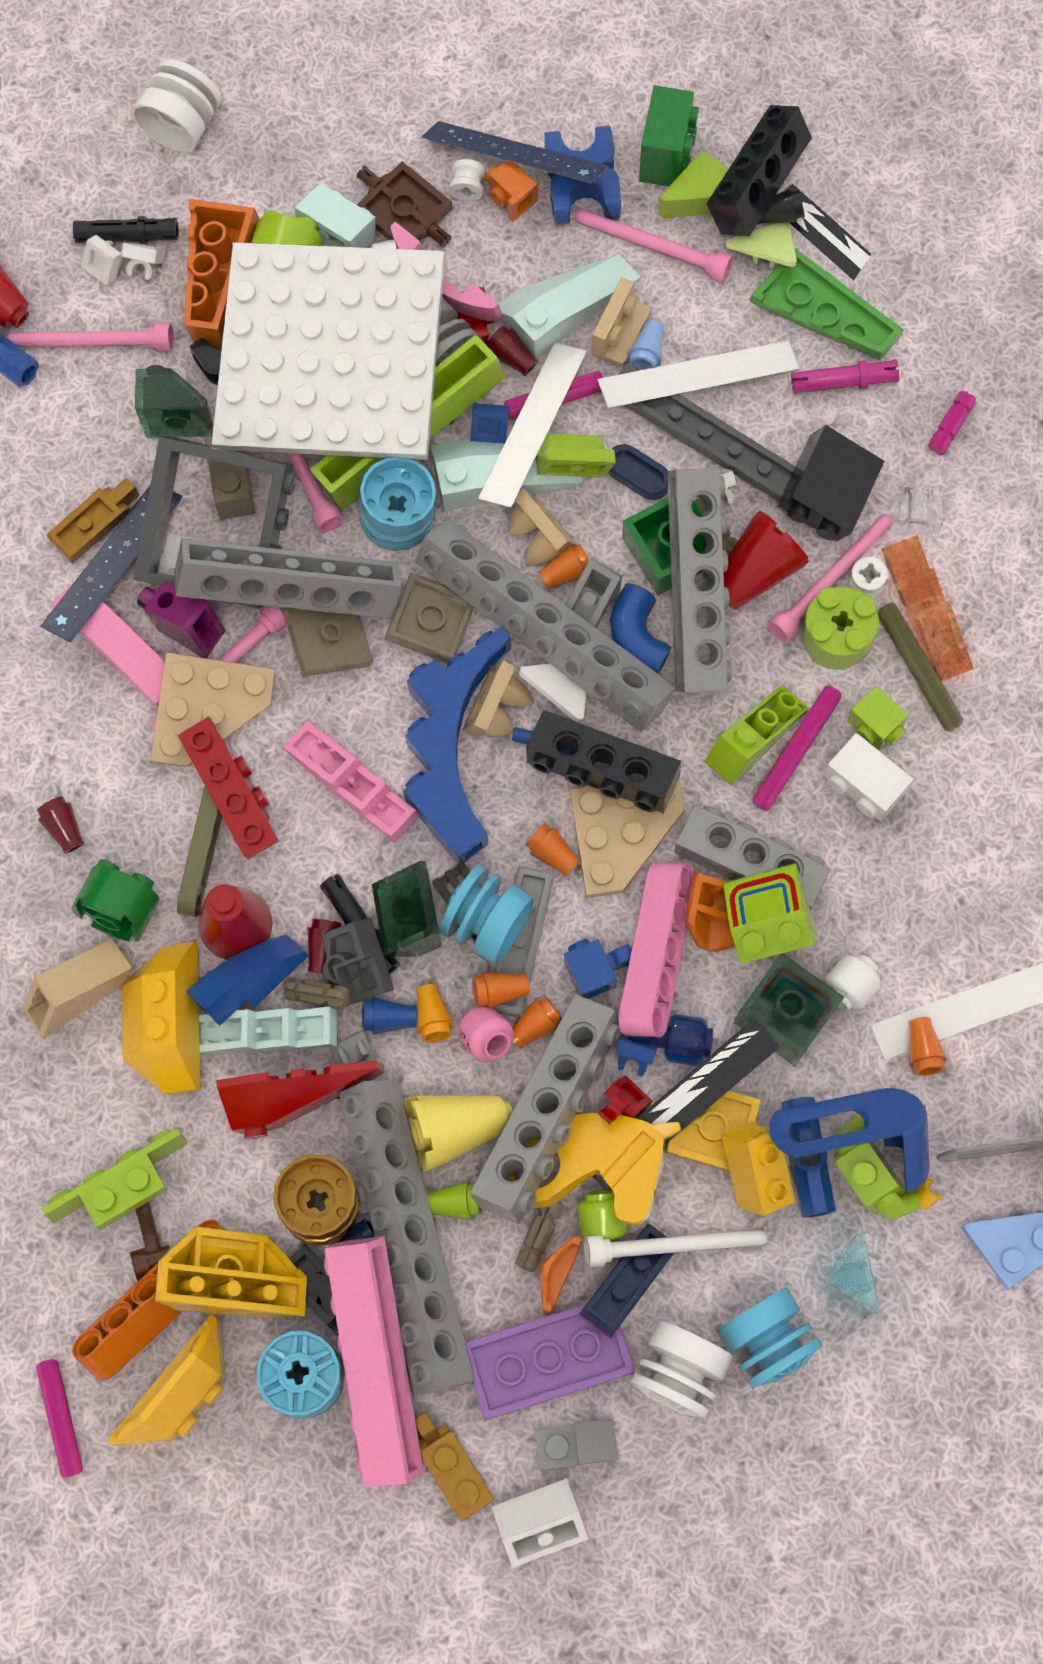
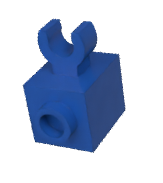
M583 939L568 947L569 952L564 953V964L578 995L590 999L616 988L617 979L613 971L629 966L632 950L629 944L605 955L599 939L593 942Z

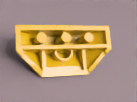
M194 941L161 947L122 985L123 1060L165 1095L201 1090L199 1006L186 992L198 982V943Z
M195 1226L158 1261L155 1301L181 1311L247 1318L304 1317L307 1276L294 1266L288 1256L267 1235Z
M212 1314L207 1317L135 1407L109 1436L107 1441L111 1445L120 1447L173 1441L178 1435L185 1438L199 1420L195 1417L196 1413L204 1403L207 1406H211L224 1390V1387L220 1385L226 1378L222 1322Z

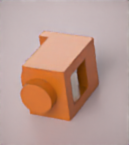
M504 161L501 165L493 166L487 172L485 181L490 184L489 194L498 206L508 208V218L512 222L538 202L537 183L516 163Z

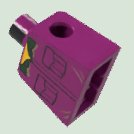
M167 581L161 583L156 591L150 587H145L138 596V606L144 609L159 632L202 658L209 656L226 632L207 600L176 596L175 585Z

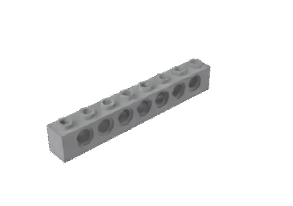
M448 519L424 537L414 561L417 565L497 625L503 627L505 631L640 732L664 711L676 689L675 686L453 521Z
M397 1079L363 1081L340 1092L339 1096L375 1237L385 1236L403 1350L415 1397L447 1391L473 1382L475 1379Z

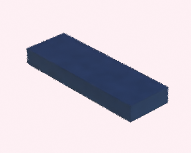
M647 1223L635 1240L665 1238L666 1236ZM674 1253L621 1257L583 1307L580 1315L612 1338Z

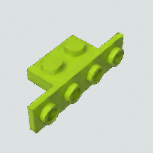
M178 1128L172 1131L164 1130L156 1134L151 1139V1144L139 1151L131 1150L124 1153L117 1159V1164L105 1171L97 1170L84 1178L83 1184L72 1191L64 1190L54 1195L49 1200L50 1204L41 1208L44 1215L53 1223H56L85 1205L94 1224L101 1231L168 1190L154 1164L187 1145L185 1137Z

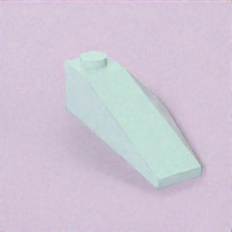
M616 254L517 289L498 303L503 314L500 323L508 330L513 329L530 353L537 359L552 348L554 343L561 341L605 308L621 277L633 281L634 285L641 280V277L620 254Z
M462 439L430 446L444 512L491 503L478 499L497 461L504 443L477 442ZM535 459L520 491L526 489L537 494L582 485V478L576 476L537 475Z

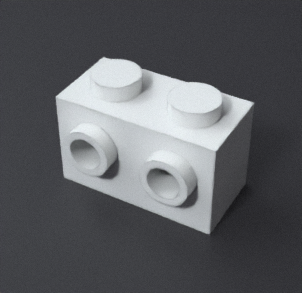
M857 733L852 736L829 762L824 774L827 778V783L834 791L841 795L846 793L856 801V807L869 818L876 817L879 821H882L907 793L914 780Z
M567 1478L492 1506L512 1568L588 1540Z

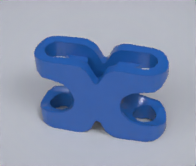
M611 126L595 127V141L589 149L583 151H574L566 147L562 140L561 132H545V149L608 165V168L593 183L547 171L548 176L552 179L551 207L554 223L556 225L570 223L571 206L576 200L582 198H591L599 202L603 209L604 217L609 219L620 218L621 193L619 176L614 170L615 146Z

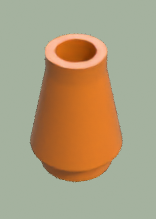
M581 544L574 548L570 545L545 568L539 570L538 573L546 588L550 590L553 587L579 580L589 559Z
M545 823L525 844L531 850L530 855L558 870L565 877L581 861L574 855L556 828L553 827L551 829Z
M481 972V976L472 978L473 995L477 1007L487 1006L492 1008L520 996L530 994L529 980L526 972L519 974Z
M546 996L540 1001L535 999L512 1027L514 1032L513 1043L520 1050L527 1044L555 1031L563 1018Z
M919 1017L908 1022L910 1029L909 1066L914 1068L916 1076H930L941 1073L945 1070L944 1062L947 1060V1057L934 1031L931 1018Z

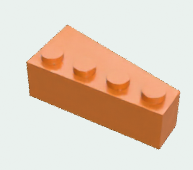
M189 199L191 223L188 225L190 247L189 256H187L188 284H186L184 325L193 342L203 338L215 349L222 350L233 243H251L256 225L260 219L253 207Z

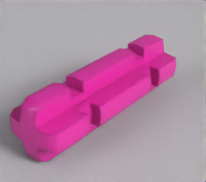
M966 391L958 393L953 405L949 408L938 426V430L934 433L928 444L931 451L939 455L946 453L951 445V441L954 440L967 415L975 405L976 398L974 395Z

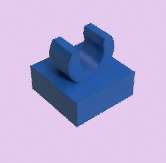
M473 403L470 441L505 444L508 406Z
M622 1034L615 1053L620 1055L618 1069L623 1071L626 1061L634 1059L640 1065L637 1075L643 1076L648 1064L652 1065L660 1039L656 1037H629Z

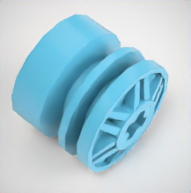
M392 457L373 464L365 473L360 487L359 516L361 528L369 540L381 548L397 551L410 549L418 545L429 534L434 519L436 490L434 480L428 470L415 460Z
M477 865L452 894L446 906L439 932L449 938L458 930L455 940L459 945L465 944L476 934L477 938L473 948L474 954L493 965H497L505 957L523 929L533 909L535 896L516 885H511L499 896L501 876L497 874L492 875L486 882L489 874L488 869L482 865Z
M787 1287L759 1302L717 1330L730 1353L747 1347L751 1352V1355L739 1366L741 1372L755 1364H758L762 1372L747 1381L752 1390L758 1386L776 1383L807 1364V1361L823 1346L818 1337L804 1346L801 1345L798 1338L812 1329L809 1323L794 1329L788 1324L801 1309Z
M290 1331L274 1338L263 1350L257 1364V1385L263 1399L274 1410L296 1419L314 1418L328 1412L339 1400L344 1388L345 1369L339 1353L325 1339L308 1331ZM299 1363L301 1367L309 1370V1375L303 1377V1384L300 1385L298 1381L290 1379V1374L296 1371V1365Z

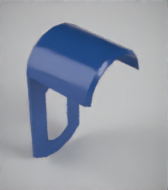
M896 1088L877 1089L777 1110L769 1122L770 1139L780 1151L793 1158L883 1139L884 1146L903 1149L905 1192L919 1187L927 1179L930 1171L926 1107L918 1097L905 1090ZM849 1111L860 1114L864 1119L862 1130L802 1143L795 1141L789 1131L792 1123Z

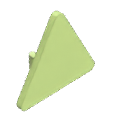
M775 223L753 231L749 237L737 236L726 240V248L752 255L755 264L762 258L770 261V268H773L777 263L788 267L796 266L797 259L790 223Z

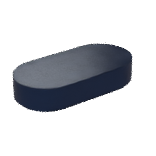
M621 444L612 448L614 449L616 463L608 472L612 478L645 499L657 500L668 493V470L663 465L631 445Z

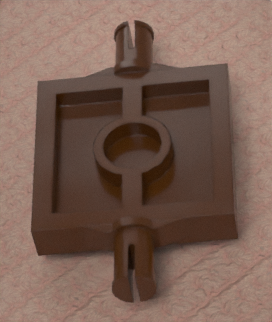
M403 161L390 173L381 177L374 174L367 166H363L362 170L358 171L357 178L370 187V189L357 206L367 209L375 216V229L388 240H394L390 226L396 222L419 241L430 236L442 248L446 246V243L449 244L452 236L439 227L438 224L453 209L452 201Z

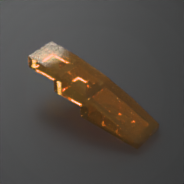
M918 535L882 548L881 550L905 611L924 653L940 680L943 681L973 670L974 668L950 601H945L934 568H929Z

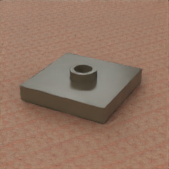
M410 572L384 640L448 663L457 654L474 607L447 586Z
M294 608L284 609L283 614L302 677L371 666L373 659L359 615Z

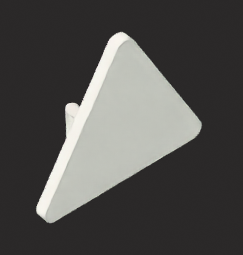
M551 664L521 667L519 675L543 694L547 701H551L575 722L582 721L587 691Z

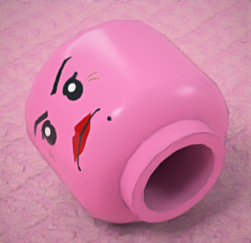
M487 1006L476 1007L462 1018L458 1026V1037L461 1045L477 1060L482 1062H493L502 1058L510 1050L513 1043L514 1032L511 1024L494 1008H488Z

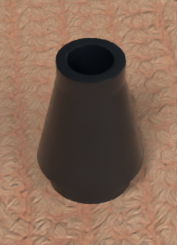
M791 188L776 194L758 224L797 222L798 218L805 217L800 189L791 191Z

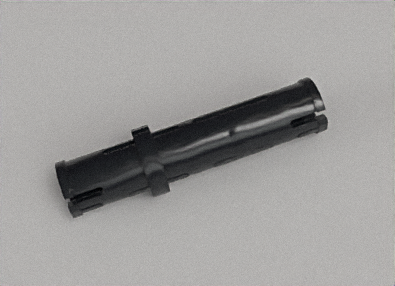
M138 216L137 219L74 220L73 238L75 243L87 242V239L95 235L104 241H139L140 244H148L149 241L178 240L179 223L176 217L147 219L146 216Z
M335 874L334 879L332 876L320 885V889L330 900L345 925L368 919L340 874ZM374 927L390 975L398 969L400 963L382 939L384 937L382 931Z

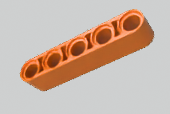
M207 1220L197 1226L225 1230L216 1220ZM158 1263L76 1339L72 1347L73 1357L98 1380L104 1381L113 1377L183 1312L155 1301Z

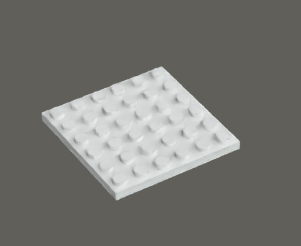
M233 243L212 446L232 451L377 458L401 457L428 460L445 269L444 251Z

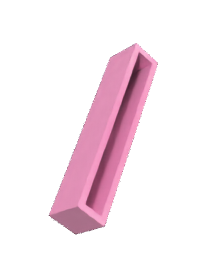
M385 1236L342 1241L325 1248L324 1267L330 1278L332 1290L331 1309L337 1321L339 1333L337 1346L343 1357L345 1369L344 1388L350 1399L352 1411L350 1424L352 1432L356 1435L359 1453L357 1457L358 1470L362 1474L364 1487L407 1484L424 1474Z

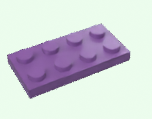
M583 1304L465 1342L475 1379L473 1385L484 1421L634 1374V1366L621 1326L610 1338L580 1315L581 1310L586 1305Z

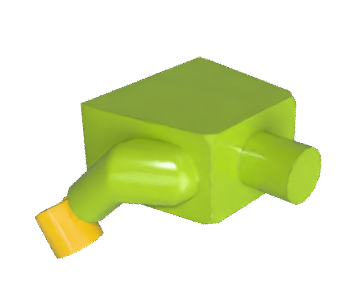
M857 1113V1116L840 1128L835 1135L862 1130L864 1119ZM874 1142L836 1149L834 1162L864 1206L876 1215L881 1213L886 1219L896 1220L919 1208L928 1210L943 1197L942 1193L935 1195L930 1191L929 1187L934 1183L932 1179L924 1181L913 1192H905L904 1185Z

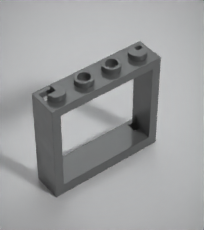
M171 436L159 437L133 580L159 586L167 581L175 585V576L158 572L180 453L273 474L259 547L282 549V545H278L280 531H285L289 520V510L285 509L287 495H292L295 484H293L295 474L292 473L293 464ZM236 603L257 609L264 607L256 604Z

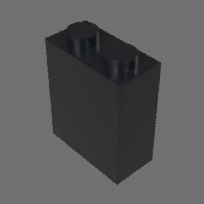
M824 425L810 434L777 506L786 511L788 517L792 520L806 523L816 529L817 534L822 538L830 541H839L852 534L885 461L829 426Z

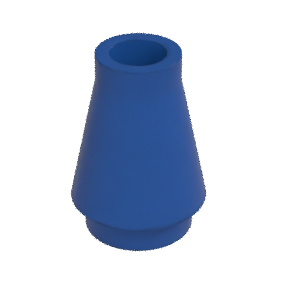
M372 997V1001H363V1031H371L372 1035L404 1028H416L417 1026L416 1005H406Z

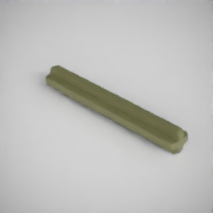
M889 603L879 609L878 617L944 730L952 731L958 728L963 722V717L897 605Z

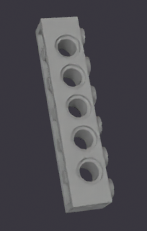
M720 468L667 471L676 691L703 692L728 690L727 682H730L732 679V666L730 660L726 659V645L730 644L731 631L729 624L725 623V609L729 607V591L727 587H724L723 572H726L728 569V555L726 550L722 548V535L726 534L727 520L725 514L721 513V498L725 496V480L723 476H720ZM696 496L700 497L705 504V511L700 517L696 516L691 508L692 501ZM698 533L706 539V548L701 554L697 553L693 547V539ZM700 570L708 578L707 586L702 591L697 589L694 583V577ZM701 607H704L709 613V621L704 627H700L695 618L697 611ZM706 644L710 649V658L706 663L702 664L697 658V651L701 645Z
M181 538L174 571L176 596L390 619L393 617L402 588L398 562Z
M574 995L470 1192L478 1207L517 1224H520L524 1214L530 1213L535 1204L536 1191L541 1181L546 1180L551 1174L554 1165L553 1158L559 1146H564L569 1139L571 1123L577 1112H582L585 1108L590 1086L594 1079L598 1080L605 1068V1058L610 1048L618 1044L622 1035L615 1009ZM587 1039L592 1040V1042L588 1046L583 1048L578 1047V1045L582 1041ZM576 1072L571 1079L560 1080L564 1074ZM558 1105L554 1112L549 1114L543 1113L548 1106ZM537 1137L541 1138L536 1146L526 1147L529 1140ZM516 1171H523L522 1176L518 1180L508 1181L511 1174Z

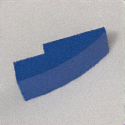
M289 936L276 937L250 947L226 960L207 973L186 992L220 1026L245 1001L255 1008L309 955Z

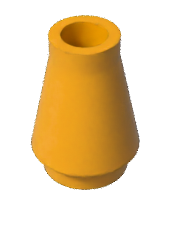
M426 984L416 989L417 1033L421 1035L422 1041L436 1043L450 1038L452 1035L451 1028L454 1026V1023L439 993L438 985Z

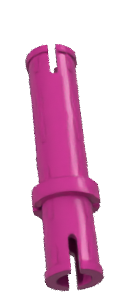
M893 359L892 361L866 364V361L863 360L857 361V365L800 372L792 371L793 394L853 386L866 389L870 384L899 382V369L896 370L898 361Z

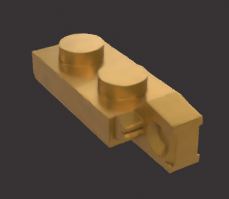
M125 478L114 489H111L109 486L103 490L97 489L47 533L46 536L73 564L125 518V515L131 510L128 505L139 496L136 487Z
M426 1411L415 1418L416 1428L423 1437L419 1440L421 1458L456 1515L463 1522L495 1499L452 1431H449L446 1424L436 1428Z

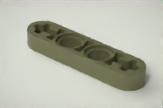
M204 786L177 900V914L197 917L200 913L222 821V815L206 786Z

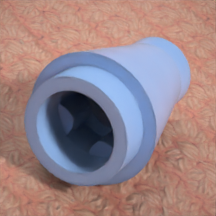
M648 320L644 323L643 329L627 354L629 364L639 370L655 368L661 365L662 335L664 331L661 323L654 320Z

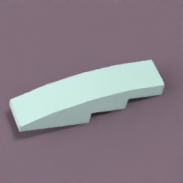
M329 1006L305 1010H293L290 1008L258 1012L249 1009L237 1010L220 1026L207 1014L199 1015L200 1055L268 1053L337 1047V1009Z

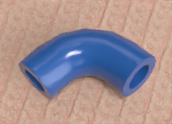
M626 583L616 599L610 618L612 639L659 674L671 652L672 646L656 639L647 630L646 621L656 603V598L643 587Z

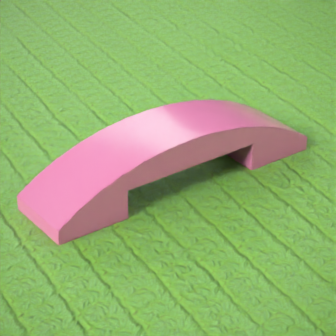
M394 222L390 226L398 249L424 250L421 242L398 223ZM446 279L443 280L442 296L456 311L485 321L500 322L503 318L499 304L473 283L462 293Z

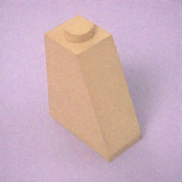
M111 938L35 976L23 1006V1011L41 1038H46L120 988L127 981L132 970L128 954L124 949L118 948Z

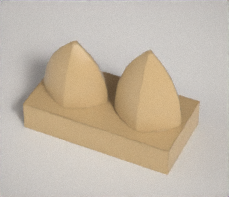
M522 489L515 499L517 505L509 519L508 533L511 535H522L533 531L537 527L539 529L528 547L525 558L526 565L542 564L565 551L570 545L572 548L578 546L534 493L526 489Z
M502 660L490 667L462 729L463 731L473 736L481 733L490 736H504L514 731L508 715L498 706L499 703L510 706H527L534 703L527 687L519 678L512 674L515 666Z

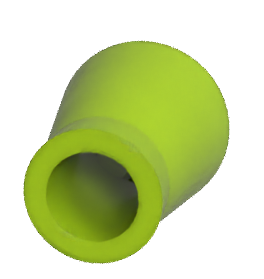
M466 1181L434 1192H426L432 1215L471 1220L474 1215H481L483 1209L478 1207L470 1195L474 1184Z

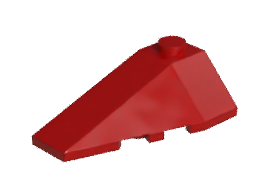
M375 1060L330 1065L323 1068L324 1074L317 1075L316 1070H304L303 1068L290 1070V1073H287L284 1079H279V1076H268V1073H258L216 1080L231 1130L244 1134V1139H257L266 1137L267 1130L278 1129L340 1097V1092L384 1074V1065Z

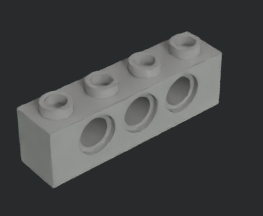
M694 805L675 844V854L731 880L796 863L810 910H812L831 869L825 866L823 859L810 853H805V855L791 850V845L776 837L767 839L757 834V829L745 822L738 821L735 824L723 818V813L713 807L704 806L701 808ZM715 835H722L728 839L729 845L725 848H716L711 844L710 838ZM748 851H756L761 854L763 861L759 864H751L745 860L743 854Z

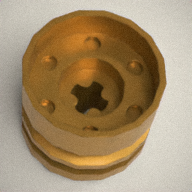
M308 1154L293 1160L281 1171L274 1185L273 1202L278 1217L296 1239L309 1245L326 1246L341 1240L360 1215V1197L351 1174L339 1161L326 1155ZM317 1195L322 1200L326 1199L324 1201L326 1208L323 1211H319L316 1207L311 1208L314 1206L312 1199Z

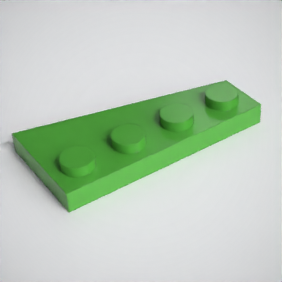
M794 248L797 259L796 266L788 267L780 264L752 293L750 297L751 303L878 360L900 339L904 330L796 248Z

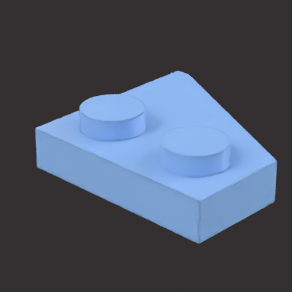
M1043 1212L971 1222L961 1227L1006 1290L1043 1264Z

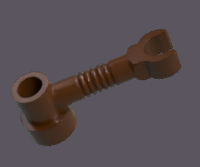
M149 1202L135 1210L145 1248L130 1252L137 1281L146 1275L170 1250L169 1244L161 1247Z

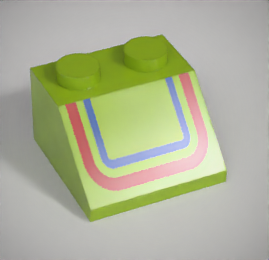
M796 863L723 883L729 926L741 964L815 944L818 933Z

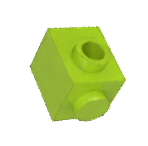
M876 685L851 709L847 721L855 728V733L880 750L887 742L893 746L906 733L907 730L904 728V725L909 715Z

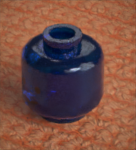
M674 1014L669 1018L664 1036L658 1037L657 1048L664 1049L665 1059L670 1063L699 1066L704 1061V1057L708 1058L711 1055L714 1028H708L707 1021L702 1017Z

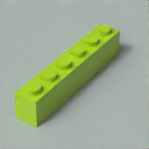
M474 335L436 366L429 440L506 378L498 357L477 335ZM327 455L312 467L310 471L321 488L343 511L360 497V487L365 473L373 464L385 458Z

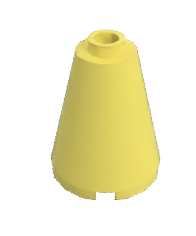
M413 1095L406 1097L404 1101L407 1118L412 1117L410 1131L420 1168L423 1167L422 1172L424 1173L432 1171L500 1137L513 1112L509 1101L504 1102L500 1095Z

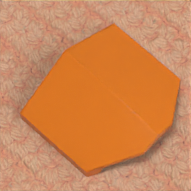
M696 872L693 874L684 921L697 947L707 951L720 952L734 947L735 943L729 926L723 883L726 881Z
M574 1236L538 1264L543 1313L548 1316L553 1312L582 1246V1239Z

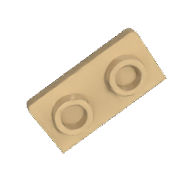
M621 277L592 334V355L621 367L626 364L628 360L627 354L651 313L649 305L637 301V297L633 296L634 282Z

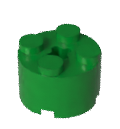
M100 859L98 864L91 868L71 909L81 920L84 914L92 918L91 927L102 933L123 941H129L133 935L135 941L138 942L160 901L159 896L151 889L154 882L140 873H133L130 876L119 871L120 868L114 863Z

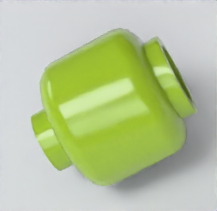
M597 1190L584 1194L585 1199L580 1201L576 1208L579 1234L583 1240L585 1236L602 1235L603 1239L609 1238L611 1242H618L617 1239L627 1235L629 1224L621 1223L617 1219L612 1190Z

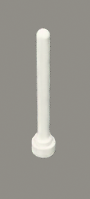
M760 1229L611 1242L609 1238L603 1239L602 1235L584 1237L583 1254L586 1267L594 1268L604 1267L606 1262H611L612 1258L763 1245L768 1237L767 1233Z

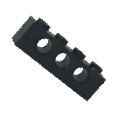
M770 105L709 198L706 204L721 234L748 237L751 235L812 139L799 106Z
M545 710L542 711L526 746L527 763L531 764L535 770L546 774L551 772L564 776L568 782L577 786H585L586 784L594 787L611 799L623 798L634 802L636 807L646 812H654L655 810L664 814L680 778V760ZM566 748L576 751L571 756H564L559 752ZM598 761H606L611 764L605 769H599L594 766ZM632 774H641L645 779L640 782H634L627 777Z

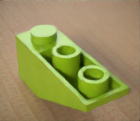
M781 685L721 734L704 762L732 786L752 769L809 708Z

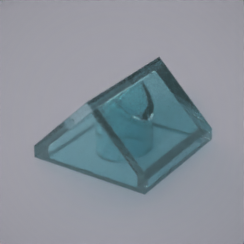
M859 1233L846 1244L817 1288L861 1320H868L879 1314L880 1309L865 1234Z

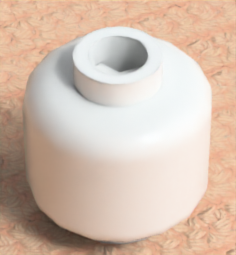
M852 955L843 956L824 980L827 988L826 992L830 996L831 1002L846 1012H849L851 1009L862 1010L881 987L880 977L876 973L879 969L876 963L865 955H860L858 958Z

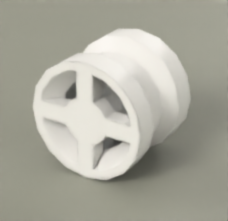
M461 159L454 162L451 170L454 179L449 185L450 195L463 201L479 200L483 195L481 181L485 178V167L471 159Z
M875 557L859 559L851 571L849 588L856 589L872 599L877 598L882 593L888 577L885 564Z

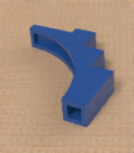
M500 627L494 633L492 631L484 633L476 641L473 649L466 654L461 652L455 655L447 663L445 670L435 659L428 665L423 663L416 667L410 673V679L407 680L409 693L429 717L427 719L424 717L417 719L409 726L408 733L405 735L407 747L428 771L425 774L419 772L408 780L405 785L407 788L403 790L405 801L416 809L420 816L419 818L457 864L461 861L465 863L489 844L488 834L473 814L461 786L457 766L458 738L464 713L476 688L484 679L490 667L511 650V637L503 627Z

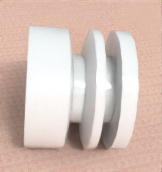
M164 59L160 61L148 82L149 88L142 91L131 114L137 126L157 143L177 152H191L205 130L204 124L210 122L214 112H216L222 101L221 93L216 85L195 67L180 60Z
M659 1320L648 1346L662 1357L659 1363L642 1358L639 1366L652 1373L653 1377L649 1379L634 1373L630 1384L638 1388L647 1399L674 1413L705 1420L709 1409L694 1401V1399L698 1396L712 1402L714 1401L716 1395L702 1384L704 1377L722 1382L733 1356L717 1345L685 1329Z

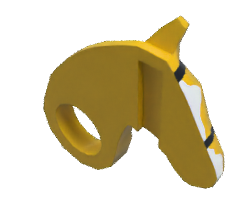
M598 1113L576 1114L571 1123V1133L568 1141L564 1146H559L556 1152L560 1160L559 1172L552 1182L537 1189L533 1208L551 1207L565 1198L585 1180L599 1173L614 1193V1210L617 1219L621 1223L633 1226L642 1224L649 1218L652 1211L656 1189L664 1166L665 1140L681 1131L679 1122L651 1125L640 1119L620 1115L609 1125ZM537 1137L529 1140L526 1147L536 1146L541 1138ZM517 1171L510 1175L508 1181L518 1180Z

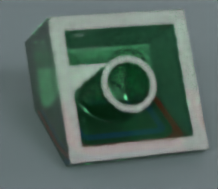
M151 365L146 369H136L135 410L146 438H159L162 436L175 438L213 436L214 421L207 399L176 371L160 365Z
M426 861L416 862L371 884L384 956L419 957L442 947Z
M782 953L739 1010L733 1023L742 1029L756 1018L780 1046L775 1053L796 1067L840 1005L844 996Z

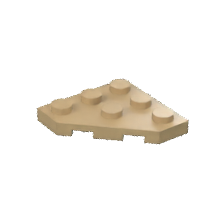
M166 652L150 762L187 767L192 761L179 739L180 733L210 717L224 740L256 715L260 714L270 706L275 669Z
M680 778L664 814L655 810L654 812L643 811L636 807L634 802L623 798L611 799L603 795L599 789L591 786L570 789L586 898L620 894L626 890L641 867L649 860L662 843L664 837L685 812ZM644 779L631 780V781L640 782V781H642V780H644Z

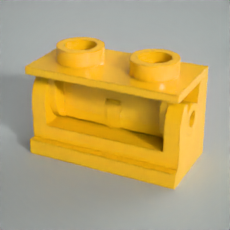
M751 1122L721 1135L738 1208L765 1216L795 1203L785 1154L770 1139V1132H768L767 1128Z

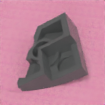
M371 918L355 921L325 933L324 950L326 952V962L323 966L322 979L328 980V984L333 985V987L337 985L350 990L349 998L351 1001L348 1006L394 990Z

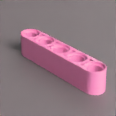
M654 863L649 867L619 1011V1028L624 1036L662 1037L667 1031L687 931L684 921L693 874L695 873L690 863Z

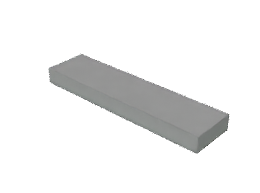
M518 866L514 885L535 896V903L519 936L499 964L495 965L494 972L516 974L526 972L530 986L553 885L554 873ZM527 995L492 1008L499 1014L520 1018L524 1012Z

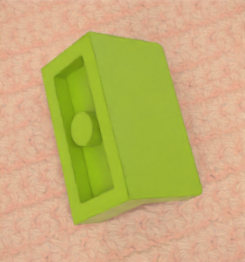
M547 433L535 457L537 475L605 477L616 463L614 449H603L602 437L592 435Z

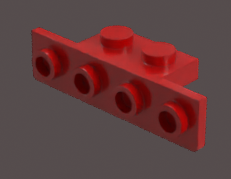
M207 717L180 733L179 739L244 857L251 859L278 843L279 840L268 822L270 816L265 807L269 806L270 803L260 786L253 787L248 778L253 772L242 755L236 757L227 748L212 719Z

